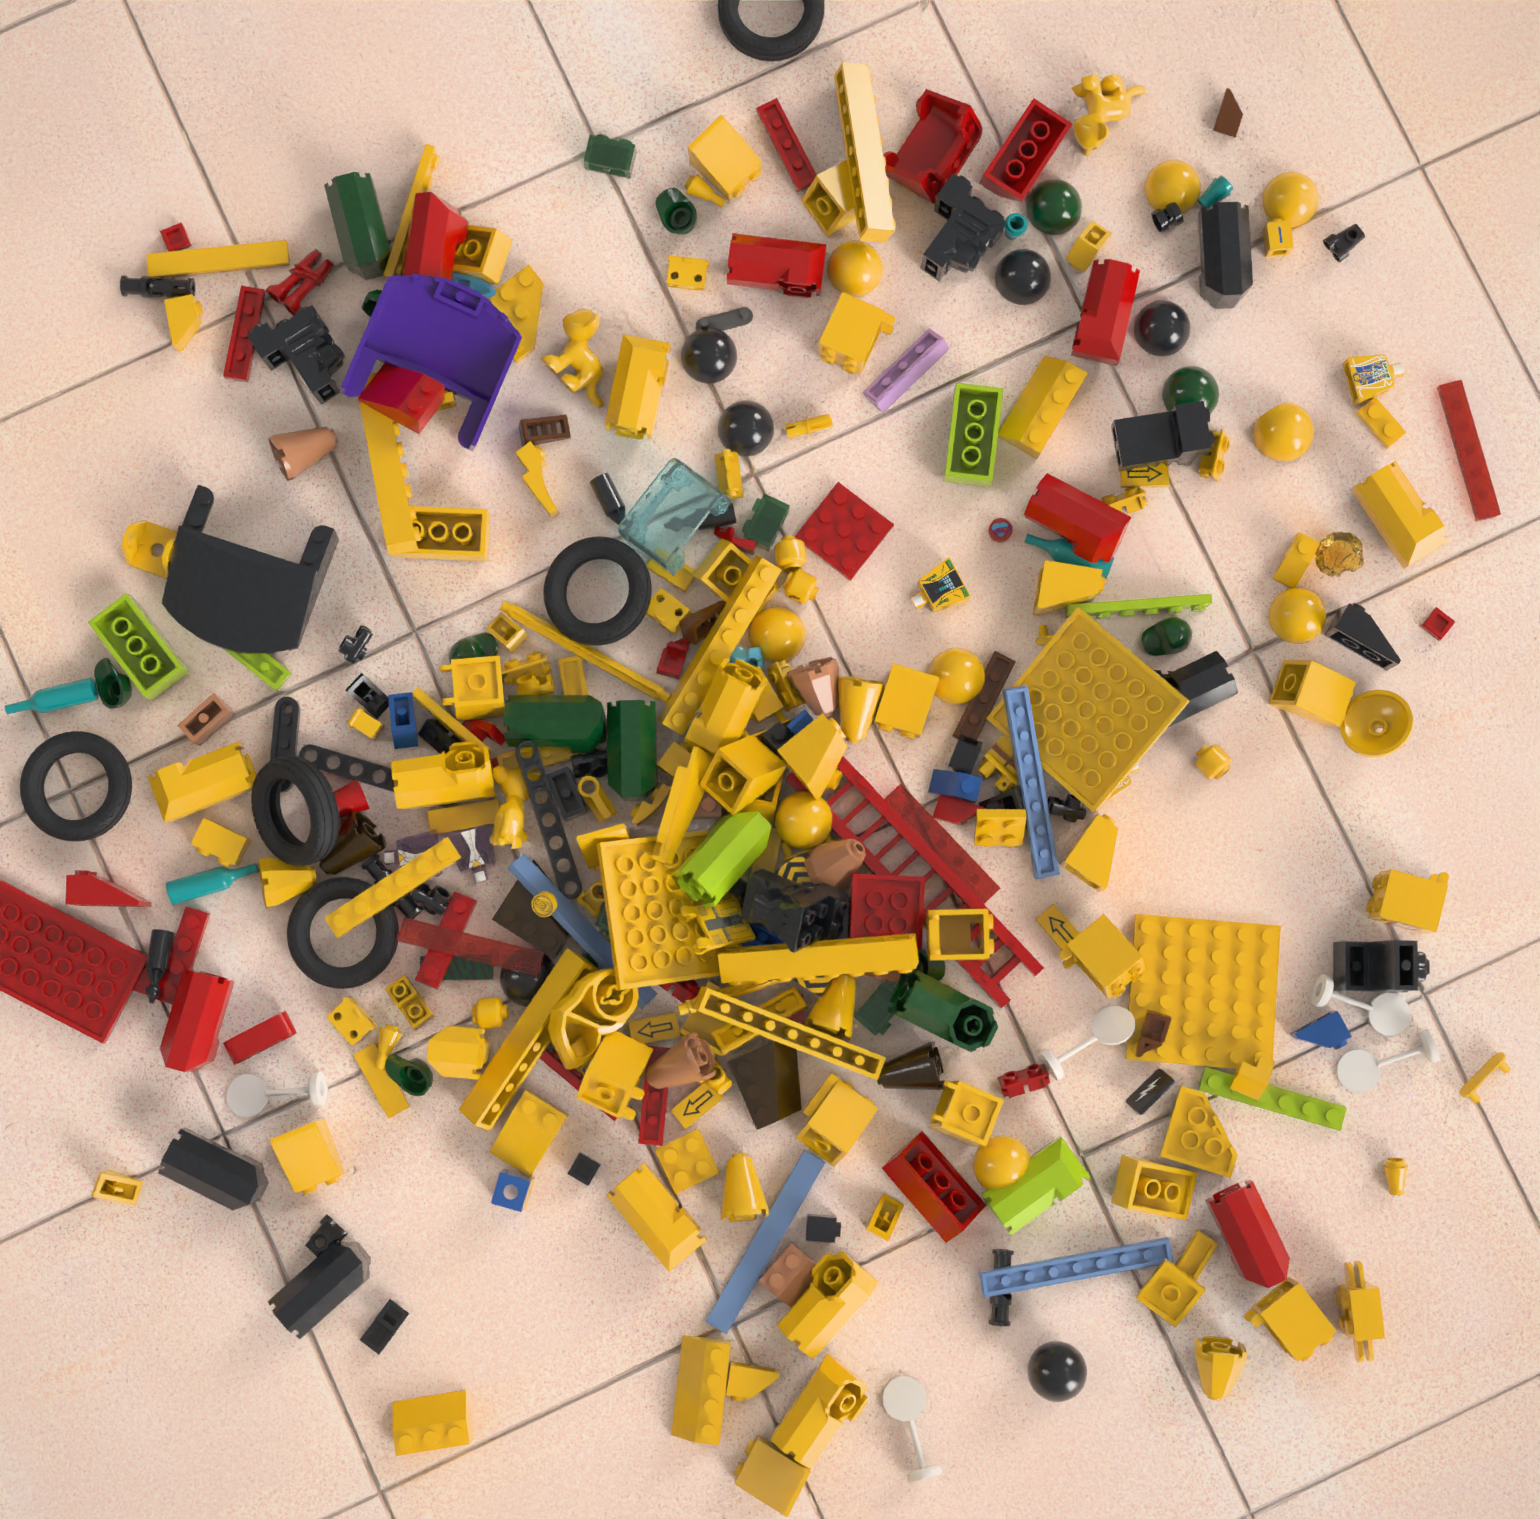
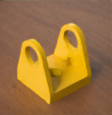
M146 520L131 523L124 533L121 545L126 564L167 579L177 532ZM156 545H163V554L155 557L153 555V548Z

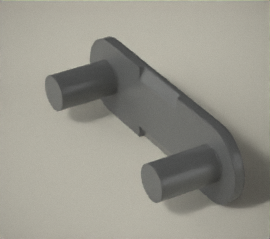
M742 307L704 317L697 321L696 330L711 327L725 331L744 326L752 321L753 313L749 308Z

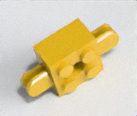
M1361 1261L1354 1262V1269L1351 1262H1345L1346 1284L1338 1285L1339 1292L1335 1294L1337 1306L1341 1307L1342 1314L1339 1317V1327L1341 1332H1344V1335L1353 1340L1357 1362H1364V1354L1367 1361H1374L1372 1340L1385 1338L1379 1287L1365 1282Z

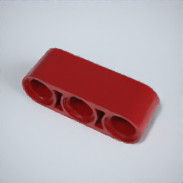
M284 1011L228 1039L223 1044L233 1065H236L290 1038L297 1032L287 1011Z

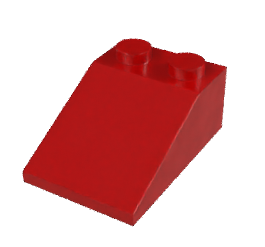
M384 363L358 397V401L413 432L420 434L444 402L445 387L442 383L424 373Z
M75 870V875H66L65 904L76 906L151 907L152 902L104 877L97 876V872Z

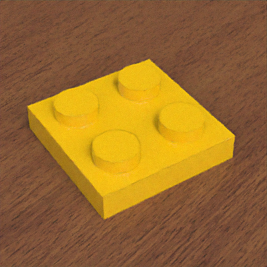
M977 809L974 846H1022L1026 823V809Z
M699 1128L655 1149L675 1194L720 1173Z
M1165 1258L1136 1294V1299L1176 1328L1204 1294L1206 1288Z

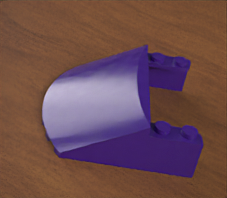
M420 274L389 276L342 382L340 393L348 397L359 396L366 386L376 360L424 373L442 383L446 391L453 392V394L472 402L458 433V442L463 448L473 452L522 336L508 320V317L495 307L489 299L465 285L437 276H421Z

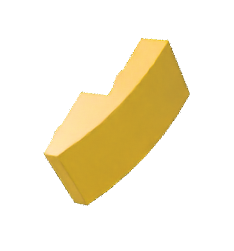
M662 784L660 788L656 787L650 798L653 801L652 805L645 801H642L641 805L636 804L630 815L633 817L632 823L638 826L657 812L668 798L671 787Z
M406 975L401 976L385 988L396 1007L401 1010L415 1031L435 1017Z

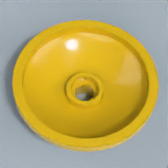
M1387 690L1367 691L1349 702L1345 719L1340 727V733L1345 744L1355 753L1366 757L1386 756L1400 749L1409 739L1414 725L1413 713L1408 703L1394 692ZM1379 728L1383 729L1380 733L1375 732Z

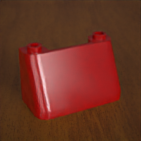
M926 89L916 102V111L920 119L897 154L887 151L883 156L886 160L885 173L887 177L926 201L935 204L937 194L953 173L958 175L978 144L983 128L971 105Z

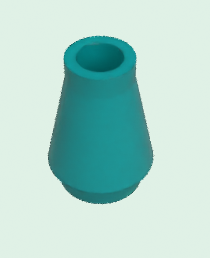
M1220 175L1218 178L1213 179L1206 191L1198 199V202L1202 207L1207 206L1208 210L1212 207V204L1230 196L1233 186L1224 176Z
M1013 213L1006 217L1005 235L1008 239L1015 240L1018 236L1025 233L1028 223L1023 215Z

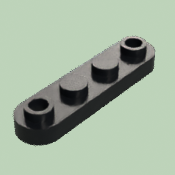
M282 697L275 704L270 761L281 756L297 755L301 708L300 704L292 697ZM289 705L292 706V712L286 714L285 708ZM286 779L285 784L282 785L281 793L289 791L293 783Z

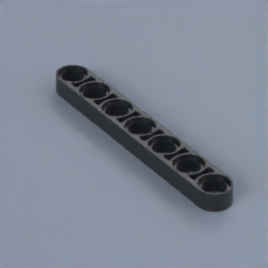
M522 740L515 747V756L558 888L567 899H576L582 892V884L539 750L533 742ZM528 744L533 748V753L529 758H523L520 755V749L523 745ZM533 767L540 770V777L536 781H530L527 776L529 769ZM540 790L546 791L548 795L547 801L543 804H538L535 801V794ZM547 813H551L555 817L554 824L549 827L544 826L542 823V818ZM554 836H560L562 839V846L558 849L550 847L549 842ZM561 859H567L570 863L568 870L565 872H560L557 869V863ZM573 881L577 885L575 893L566 894L564 891L565 884Z
M311 744L305 745L299 752V757L305 759L304 756L307 750H316L317 758L311 763L317 766L319 770L351 780L357 778L358 782L394 792L395 786L391 768ZM332 756H337L340 759V765L336 769H330L327 765L328 759ZM354 763H360L363 767V771L359 776H353L350 773V767ZM377 770H383L386 774L385 780L381 783H376L373 780V774ZM458 802L441 804L437 806L449 808L456 806Z

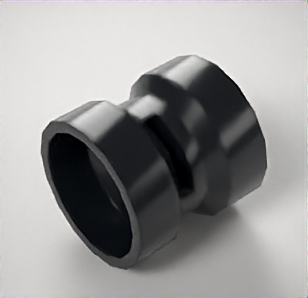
M1175 202L1168 204L1162 210L1157 209L1151 213L1153 223L1160 233L1168 231L1172 225L1178 226L1184 222L1182 212Z

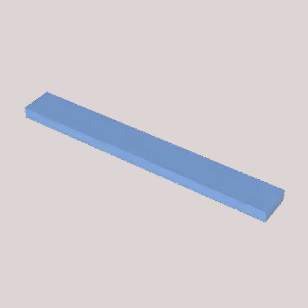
M1028 685L1003 689L1023 808L1026 809L1025 826L1034 878L1042 879L1060 875Z
M525 854L507 868L534 897L542 891L553 894L557 900V909L551 915L602 969L614 967L611 944ZM651 986L638 987L639 998L637 1006L642 1010L658 993Z
M806 1150L803 1151L770 1208L769 1216L762 1222L706 1320L708 1324L725 1334L728 1333L825 1164L823 1160Z
M1168 1237L980 1271L978 1276L981 1294L985 1298L1157 1266L1165 1258L1173 1263L1170 1240Z

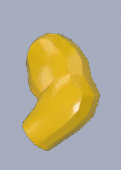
M614 967L600 969L585 975L576 982L569 994L551 1009L548 1029L551 1041L565 1069L577 1068L591 1061L599 1048L601 1036L615 1032L623 1026L637 1006L639 998L638 988L617 990Z

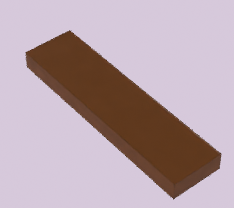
M994 651L985 669L983 688L975 698L969 701L952 737L958 739L960 734H963L970 738L978 739L987 721L986 718L991 713L1016 663L1015 660Z

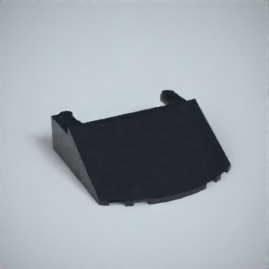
M197 485L182 526L179 525L162 605L177 623L186 630L193 633L199 639L222 649L245 654H275V652L298 649L339 542L335 529L324 525L315 527L310 534L300 563L297 564L202 533L214 504V494L209 488Z

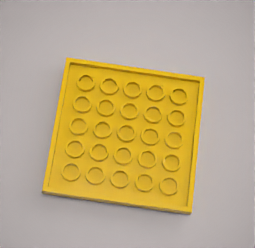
M1080 607L1075 609L1011 687L1028 685L1041 767L1093 813L1098 811L1190 702ZM1003 697L986 719L1011 740Z
M708 830L685 833L671 864L652 860L657 836L597 843L617 990L720 976L718 953L723 948L742 947L739 943L712 949L697 955L693 950V946L697 945L696 940L701 937L706 938L697 918L681 923L677 917V914L681 913L680 909L682 906L695 907L705 902L701 899L697 902L692 900L678 886L677 880L680 877H675L674 873L708 836ZM727 892L720 901L734 899L735 897Z
M1134 914L1132 945L1143 956L1146 969L1144 970V975L1139 980L1130 982L1128 1010L1135 1019V1030L1126 1041L1125 1059L1238 1069L1242 1061L1254 1066L1260 1055L1273 1060L1281 926ZM1147 1009L1171 1016L1170 1026L1162 1046L1144 1053L1141 1057H1136L1135 1053Z

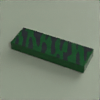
M494 955L453 956L443 980H494ZM420 956V967L425 956Z

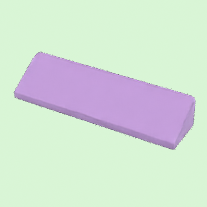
M929 328L862 392L863 395L882 413L885 412L949 350L945 339Z

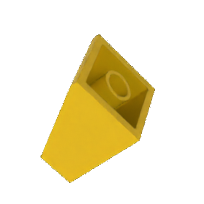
M722 115L688 146L689 164L728 201L733 197L738 198L744 192V186L750 181L754 182L762 173V161Z
M847 160L817 175L801 200L828 238L856 219Z
M1045 560L1039 571L1032 615L1038 616L1065 609L1069 604H1082L1093 601L1104 589L1105 577L1101 576L1102 569Z
M1283 660L1268 704L1325 726L1341 727L1346 716L1348 704L1354 694L1356 682L1312 660Z
M893 663L874 724H877L878 729L891 733L892 729L901 732L900 736L914 740L915 737L920 738L940 677Z
M822 713L777 750L790 770L816 800L821 798L847 748L843 740L846 736L832 717L828 720Z
M750 735L718 748L699 785L732 815H735L779 781L787 764L757 737Z
M1097 814L1091 818L1059 864L1097 892L1104 891L1108 887L1118 827L1114 825L1115 820L1106 814L1102 816Z
M839 1079L795 1138L835 1167L850 1151L878 1108L874 1106L872 1100L865 1096L862 1097L854 1091L852 1085Z
M325 1119L314 1121L269 1139L295 1193L302 1191L303 1195L318 1190L316 1185L323 1182L326 1183V1186L340 1181L339 1176L345 1174Z
M757 1435L755 1441L750 1439L744 1453L748 1454L744 1463L739 1461L734 1470L733 1476L736 1477L735 1485L788 1518L811 1469L795 1461L794 1456L790 1453L787 1455L771 1441Z

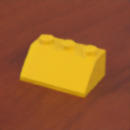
M467 1389L393 1401L392 1432L396 1456L470 1444L474 1438Z

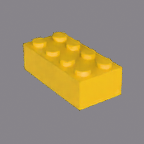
M414 506L417 519L412 520L413 526H418L421 538L420 541H417L418 550L391 555L393 558L488 562L491 515L487 509Z

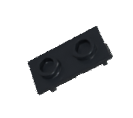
M427 719L418 733L423 740L440 754L443 751L445 754L449 752V747L453 743L461 742L454 735L449 737L447 735L449 730L440 724L437 719Z

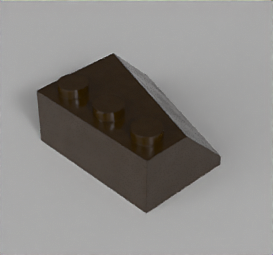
M533 860L532 862H533V863L541 870V872L550 880V878H549V877L545 874V872L540 868V866L537 864V862H536L535 860ZM517 879L492 920L546 955L556 959L571 935L552 915L540 917L533 911L531 903L534 896Z
M774 1041L728 1061L756 1130L802 1110L797 1049Z

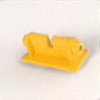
M1221 429L1220 435L1218 431L1210 430L1213 431L1215 443L1209 451L1211 456L1202 455L1198 469L1200 477L1209 478V475H1211L1217 482L1219 481L1220 474L1222 475L1225 469L1224 454L1228 452L1230 447V438H1228L1223 429Z
M730 449L721 450V453L714 454L720 501L744 498L738 453L731 452Z
M1137 486L1129 487L1124 490V493L1117 496L1110 494L1101 498L1102 502L1123 512L1122 507L1125 506L1127 514L1142 510L1144 506L1148 505L1146 497H1142V495L1147 494L1146 491Z
M538 651L527 655L526 659L520 661L518 659L506 661L504 666H501V674L507 673V675L503 676L505 684H511V686L517 684V678L527 671L533 673L536 678L548 674L547 672L552 670L549 662L544 663V661H547V653L541 654Z
M783 660L772 664L767 668L768 678L774 685L780 702L785 711L788 712L795 706L799 707L805 704L795 688L790 685L787 672L792 670L790 663Z

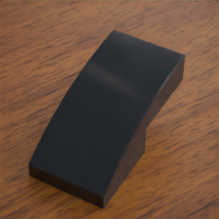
M389 1299L360 1338V1341L380 1355L410 1313Z

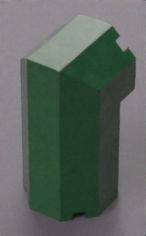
M359 172L336 176L331 179L332 185L329 186L327 182L324 187L343 261L350 272L356 273L365 280L381 277L384 274L392 247L387 236L373 179L370 173H365V177H360Z
M508 695V700L505 701L504 726H507L509 733H505L508 747H516L518 742L529 740L536 744L537 747H568L572 753H592L596 750L597 745L603 744L607 740V718L602 702L590 695ZM526 744V745H523L522 747H532V746Z
M645 700L616 701V706H613L612 702H607L608 785L624 801H644L658 787L655 701H650V706L645 705Z
M916 969L909 972L911 974L908 977L903 975L899 979L891 996L890 1002L894 1003V1008H889L890 1013L969 1052L990 1045L998 1029L997 1022L993 1017L992 1007Z

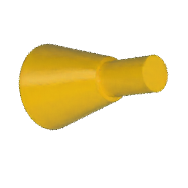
M698 174L695 177L690 175L684 186L687 189L685 194L706 201L709 200L722 208L726 199L714 193V190Z
M386 1024L385 1028H379V1053L374 1068L384 1069L388 1055L391 1054L403 1035L398 1033L400 1028Z

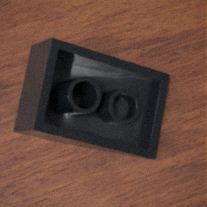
M1348 603L1338 610L1324 635L1386 671L1399 665L1401 659L1371 615L1366 613V609L1361 605Z

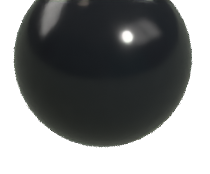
M1018 249L1008 253L1001 259L995 271V284L999 293L1006 300L1014 304L1029 305L1035 303L1047 293L1050 287V267L1044 257L1033 250Z
M1158 300L1147 304L1138 313L1134 322V335L1140 347L1146 352L1155 356H1169L1180 351L1187 343L1190 335V321L1186 312L1178 304L1167 300Z
M711 327L701 328L690 334L685 340L681 351L682 365L686 373L694 380L707 384L717 383L727 378L734 370L737 362V349L731 337L722 330Z
M743 400L731 404L723 411L718 422V436L721 443L726 449H730L731 452H737L738 456L748 457L761 453L768 447L774 435V423L770 413L765 407L754 401Z
M522 949L513 953L506 959L500 972V984L504 994L513 1003L528 1007L547 976L555 967V964L548 955L536 949Z
M1050 1341L1042 1344L1033 1352L1028 1362L1027 1374L1032 1388L1039 1396L1052 1402H1064L1077 1396L1083 1389L1087 1379V1366L1084 1357L1074 1346L1063 1341Z

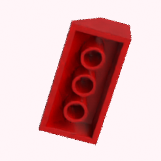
M1033 98L982 175L979 184L997 196L1022 202L1073 124Z
M923 1131L893 1155L882 1167L883 1171L945 1243L962 1233L986 1206Z

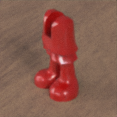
M317 249L295 264V268L289 270L291 275L284 281L266 288L268 295L281 305L283 303L285 309L292 316H295L296 312L302 308L301 302L307 294L316 286H321L334 267V263L326 259L315 271L313 270V267L322 257V253ZM300 280L304 281L291 295L287 297V294L290 292V290Z

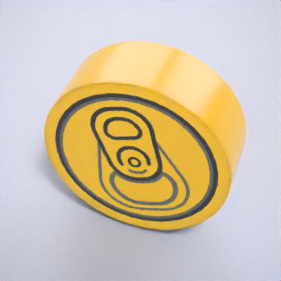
M542 891L532 899V909L538 916L548 917L556 911L557 900L550 892Z

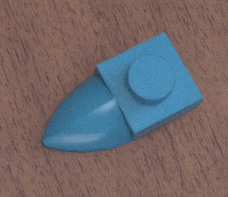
M453 272L452 281L465 285L486 298L496 295L493 287L484 280Z

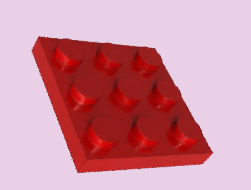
M837 482L798 531L795 538L803 541L807 549L851 582L894 527V524L840 482Z
M851 874L848 939L915 933L917 950H922L925 877Z

